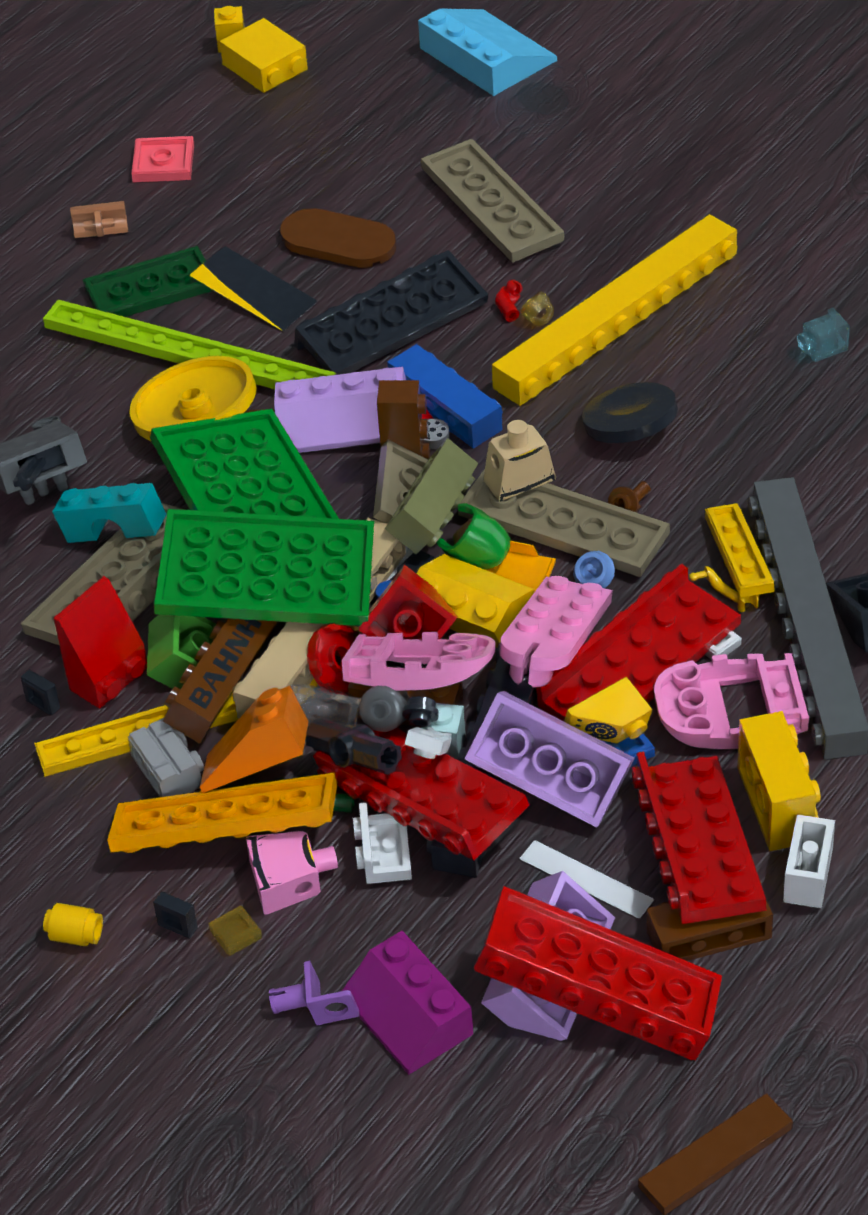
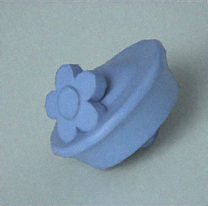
M590 551L583 554L577 560L573 576L576 583H596L605 589L614 577L615 567L612 559L607 554L601 551Z

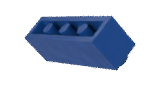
M416 344L387 361L388 368L403 367L406 380H419L420 394H426L427 410L434 419L446 422L449 431L473 449L503 430V411L498 401L491 399L480 391L475 384L469 383L462 378L453 368L447 367L431 352H427Z

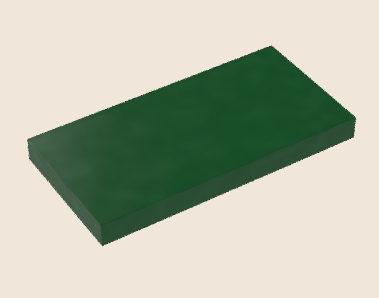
M198 246L83 279L84 289L94 309L123 317L214 291L190 276L193 271L206 262Z

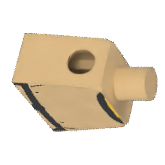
M522 420L511 421L507 426L508 433L492 438L488 445L484 482L499 502L556 480L548 445L533 425H527Z

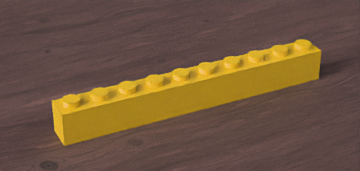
M709 214L493 363V389L519 406L536 397L542 390L560 380L566 373L581 365L586 359L604 349L606 345L620 335L625 334L637 323L648 318L657 309L668 304L674 297L689 289L694 283L710 274L727 260L733 258L737 251V229Z

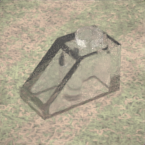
M307 684L290 685L309 721L308 725L312 721L321 718L350 728L356 727L361 698L337 690Z

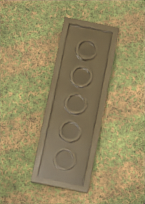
M473 139L421 158V168L511 262L523 259L564 241V231Z
M485 469L461 502L482 510L499 522L508 533L579 557L590 551H601L612 559L615 569L638 577L642 576L670 534L669 523L549 483L499 502L484 482ZM458 510V516L467 519L473 518V515Z

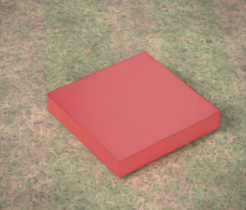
M193 136L137 138L135 140L131 174L133 183L191 180L194 153Z

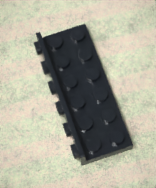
M447 250L439 255L431 256L425 262L413 268H407L400 275L388 281H382L376 287L364 293L354 295L350 300L338 306L328 308L324 313L312 319L304 320L295 327L294 346L298 350L306 348L324 370L335 372L336 375L352 373L487 303L489 294L454 255Z

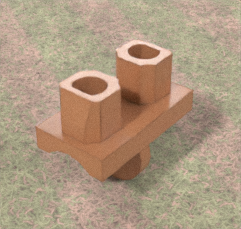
M124 201L70 207L75 238L104 237V235L128 232Z

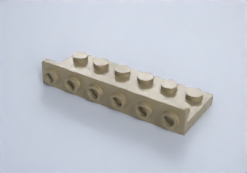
M162 503L166 514L168 509L185 510ZM167 515L156 536L126 538L122 529L117 531L20 623L24 633L59 645L54 617L103 576L110 580L130 619L134 621L155 600Z

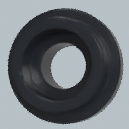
M417 696L407 700V705L402 709V716L409 720V724L413 726L427 727L431 722L438 720L439 710L436 708V702L433 699Z

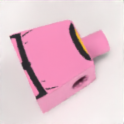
M304 831L246 837L249 861L264 915L317 896L321 892L318 873L338 868L334 846L312 851L308 835Z

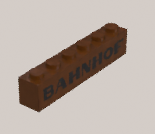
M227 618L226 622L219 620L209 636L213 642L211 644L204 642L194 660L199 662L197 666L188 665L179 681L183 684L182 688L179 689L174 686L167 697L164 705L169 709L163 722L201 743L234 692L235 686L241 681L279 621Z

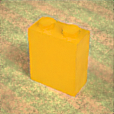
M265 18L220 40L222 64L263 93L308 70L305 45Z

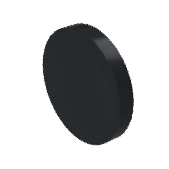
M652 382L631 383L615 387L595 397L584 408L582 419L586 433L591 438L605 443H625L649 437L667 427L675 419L678 406L674 392L665 385Z

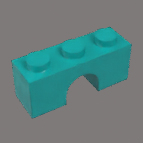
M130 483L122 486L69 489L63 492L52 511L67 543L97 541L108 519L119 525L126 538L156 536L167 515L152 483Z

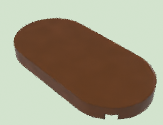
M311 208L296 211L286 217L280 227L282 241L285 242V246L290 251L353 267L368 268L378 261L382 264L388 261L396 251L395 234L387 225L323 209Z

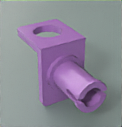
M311 961L304 962L305 979H303L301 984L269 989V1000L274 1014L307 1006L316 1025L359 1016V1008L351 991L346 990L326 995L320 994V982ZM337 1002L347 1006L344 1010L336 1012L325 1008L327 1005Z

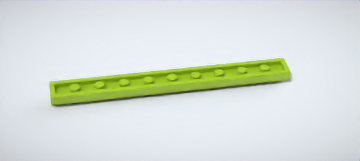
M59 299L43 317L45 328L178 364L207 356L236 358L249 366L256 385L275 389L276 382L336 375L332 371Z

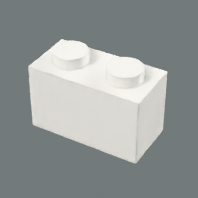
M797 814L785 871L783 902L822 908L833 851L835 820Z

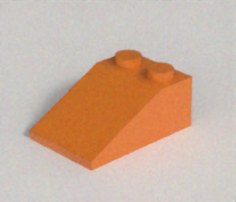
M290 685L282 689L275 687L263 692L208 753L200 783L202 793L303 755L309 721Z

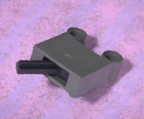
M59 416L40 419L32 424L33 431L0 443V489L6 494L19 490L21 497H23L27 505L35 501L32 489L33 484L38 490L39 495L45 496L49 493L46 479L53 477L58 490L65 491L68 489L65 472L87 463L78 433L63 424Z

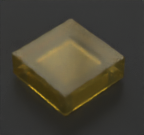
M242 905L209 923L210 932L229 956L262 938L261 929Z

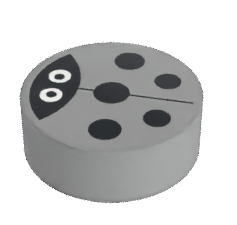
M428 419V439H424V443H430V449H438L447 438L449 439V427L443 420Z

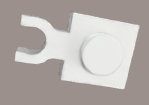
M416 727L408 730L405 745L414 747L416 755L435 759L436 755L440 756L448 752L452 734L437 732L432 727H427L426 730Z

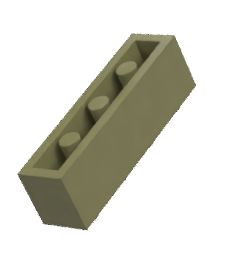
M447 438L429 457L385 529L415 554L425 545L431 548L443 534L440 529H443L453 517L454 513L451 511H454L465 497L463 493L474 482L475 478L472 476V473L478 463Z

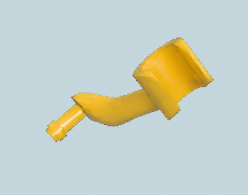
M708 566L704 567V571L689 574L690 581L706 577L717 592L738 603V611L745 612V603H751L755 608L759 607V595L740 598L738 592L725 584L715 571Z

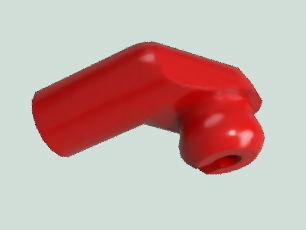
M509 280L506 286L500 289L495 298L497 307L508 322L515 321L520 315L515 304L520 298L523 287L516 280Z

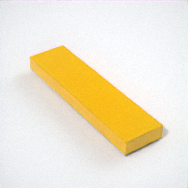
M738 503L705 509V519L740 598L774 592V580Z

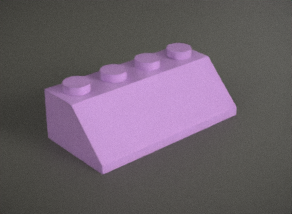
M383 368L276 382L275 414L299 453L380 443L377 412L379 380H406L404 368Z
M505 691L497 693L465 757V760L595 827H598L635 759Z
M564 871L533 882L527 896L608 929H611L615 919L609 911ZM491 978L481 1002L509 1027L560 1041L567 1039L577 1014Z

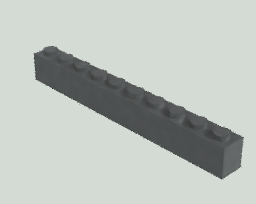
M791 477L754 482L753 496L748 497L749 514L751 517L756 516L754 522L755 535L757 540L763 541L761 554L765 563L769 564L770 568L768 570L774 580V589L777 591L775 593L776 610L778 614L784 615L782 619L783 635L785 639L791 640L789 653H792L794 663L798 665L797 675L801 690L805 691L806 694L804 701L808 716L813 718L812 738L814 745H820L824 760L868 754V723L795 479Z

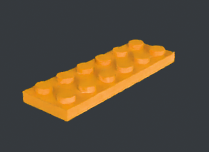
M328 773L215 789L205 793L201 791L118 803L107 839L110 852L123 851L125 853H134L148 847L160 846L162 848H170L183 842L196 841L205 843L219 837L233 836L241 838L255 832L270 831L276 833L285 831L290 827L304 825L307 827L321 826L326 822H332L337 789L335 774Z

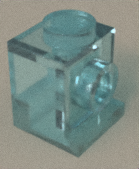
M830 308L827 315L803 323V333L797 335L798 345L814 362L847 351L850 325L834 308Z

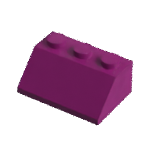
M403 931L398 932L370 949L342 990L351 991L359 1008L358 1017L408 1075L473 1035L472 1009L469 1003Z

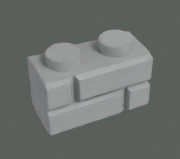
M164 718L149 724L148 728L142 727L129 733L128 742L131 756L159 797L187 794L200 788L202 779L200 771L204 770V765L196 750L189 752L185 735L163 722Z

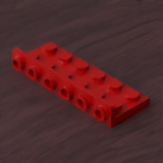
M680 564L672 572L666 573L653 588L643 592L637 601L625 611L619 612L601 631L593 633L589 640L581 646L568 666L553 671L552 679L548 684L536 687L538 707L564 721L568 709L625 677L630 680L648 703L655 697L654 686L656 679L665 669L675 664L692 660L696 663L709 652L711 646H716L729 632L741 624V614L689 581L688 567Z
M397 728L388 732H377L371 729L376 736L392 740L395 745L401 747L402 759L398 762L396 770L389 774H383L356 764L345 768L339 767L334 763L331 756L320 750L313 755L319 767L317 769L318 775L334 773L337 786L342 788L351 798L357 799L359 797L368 802L375 811L379 813L384 811L390 814L402 826L410 825L417 829L426 839L430 841L435 839L444 844L453 854L458 855L461 853L473 861L530 805L525 794L447 754L436 755L435 759L416 755L414 747L405 745L407 733Z
M637 752V766L631 767L633 785L635 789L641 788V790H638V798L641 811H648V813H645L647 832L649 836L655 835V837H652L655 859L663 860L659 862L663 885L670 884V886H667L669 906L671 910H678L681 923L687 924L767 911L766 897L718 757H699L693 760L662 763L648 767L644 752Z
M503 886L498 896L482 951L474 966V970L478 973L690 1060L697 1059L710 1037L722 975Z

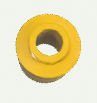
M56 903L52 909H48L43 921V930L48 932L49 940L85 947L89 943H98L103 928L102 914L95 913L94 909Z

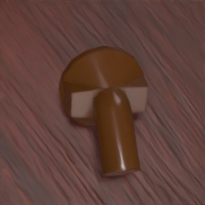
M645 481L640 482L633 490L623 486L615 488L608 497V503L638 513L641 508L639 502L651 491V488Z

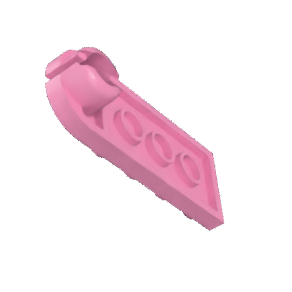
M562 576L546 577L501 637L500 656L510 664L509 674L512 680L519 685L524 679V675L529 671L528 684L532 685V688L548 684L552 679L553 671L568 666L611 604L613 590L604 589L596 583L580 584L570 582Z

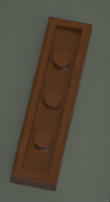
M766 1093L638 1179V1187L663 1215H666L792 1130L793 1120Z

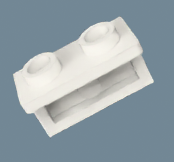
M359 803L360 817L353 818L355 840L362 839L363 846L355 847L357 869H365L367 884L412 879L407 826L399 824L388 813L368 815L367 803Z

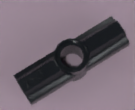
M319 718L310 723L306 734V746L312 747L316 752L320 750L331 756L334 763L339 767L345 768L356 764L383 774H389L396 770L398 762L402 759L400 746L395 745L392 740L376 736L370 727L361 724L350 728Z

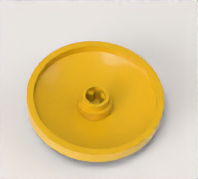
M207 356L188 360L162 371L145 383L132 399L129 414L137 433L151 441L152 428L212 418L220 420L244 413L255 398L256 382L249 366L236 358Z

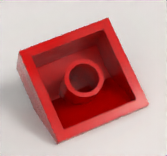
M404 565L370 608L368 621L363 622L358 630L366 634L367 637H386L387 633H403V640L422 639L423 632H438V639H441L458 616L430 583Z

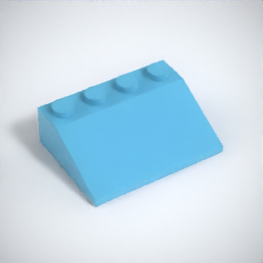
M438 9L418 20L420 49L492 96L557 61L555 54L483 9Z

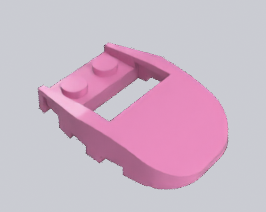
M423 632L422 639L403 640V633H387L386 637H366V634H359L342 659L343 681L374 687L378 685L388 686L395 691L426 690L452 685L474 675L492 659L495 653V640L485 635L469 633L453 634L449 636V640L438 639V632ZM386 661L405 663V668L387 667ZM421 664H427L426 668H422Z
M784 653V660L764 661L763 654H747V659H728L727 654L713 655L712 662L697 665L692 660L675 664L665 669L655 682V702L662 724L676 739L693 747L738 749L739 728L730 729L720 686L759 680L768 714L783 711L788 725L793 724L797 734L808 731L809 716L792 653Z

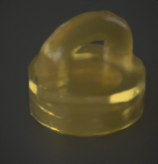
M543 291L535 294L520 309L523 316L527 320L530 319L537 326L547 324L554 314L550 298ZM545 308L546 314L542 318H538L536 314Z

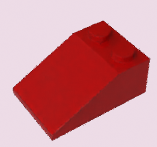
M105 576L54 617L69 690L100 709L109 700L114 699L123 688L135 678L141 676L145 669H147L144 643L110 580Z

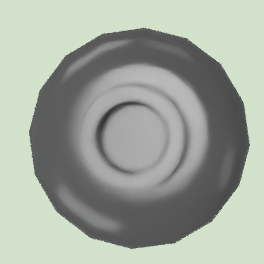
M378 685L371 687L363 694L360 701V715L363 722L377 732H388L396 729L407 720L402 716V709L407 705L408 693L405 690L395 691L388 686Z

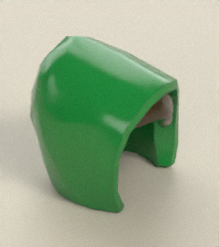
M467 503L459 504L458 510L473 515V518L468 520L454 533L453 540L455 542L453 546L441 538L437 541L438 546L449 556L487 570L500 565L510 549V537L507 531L499 522L482 510Z

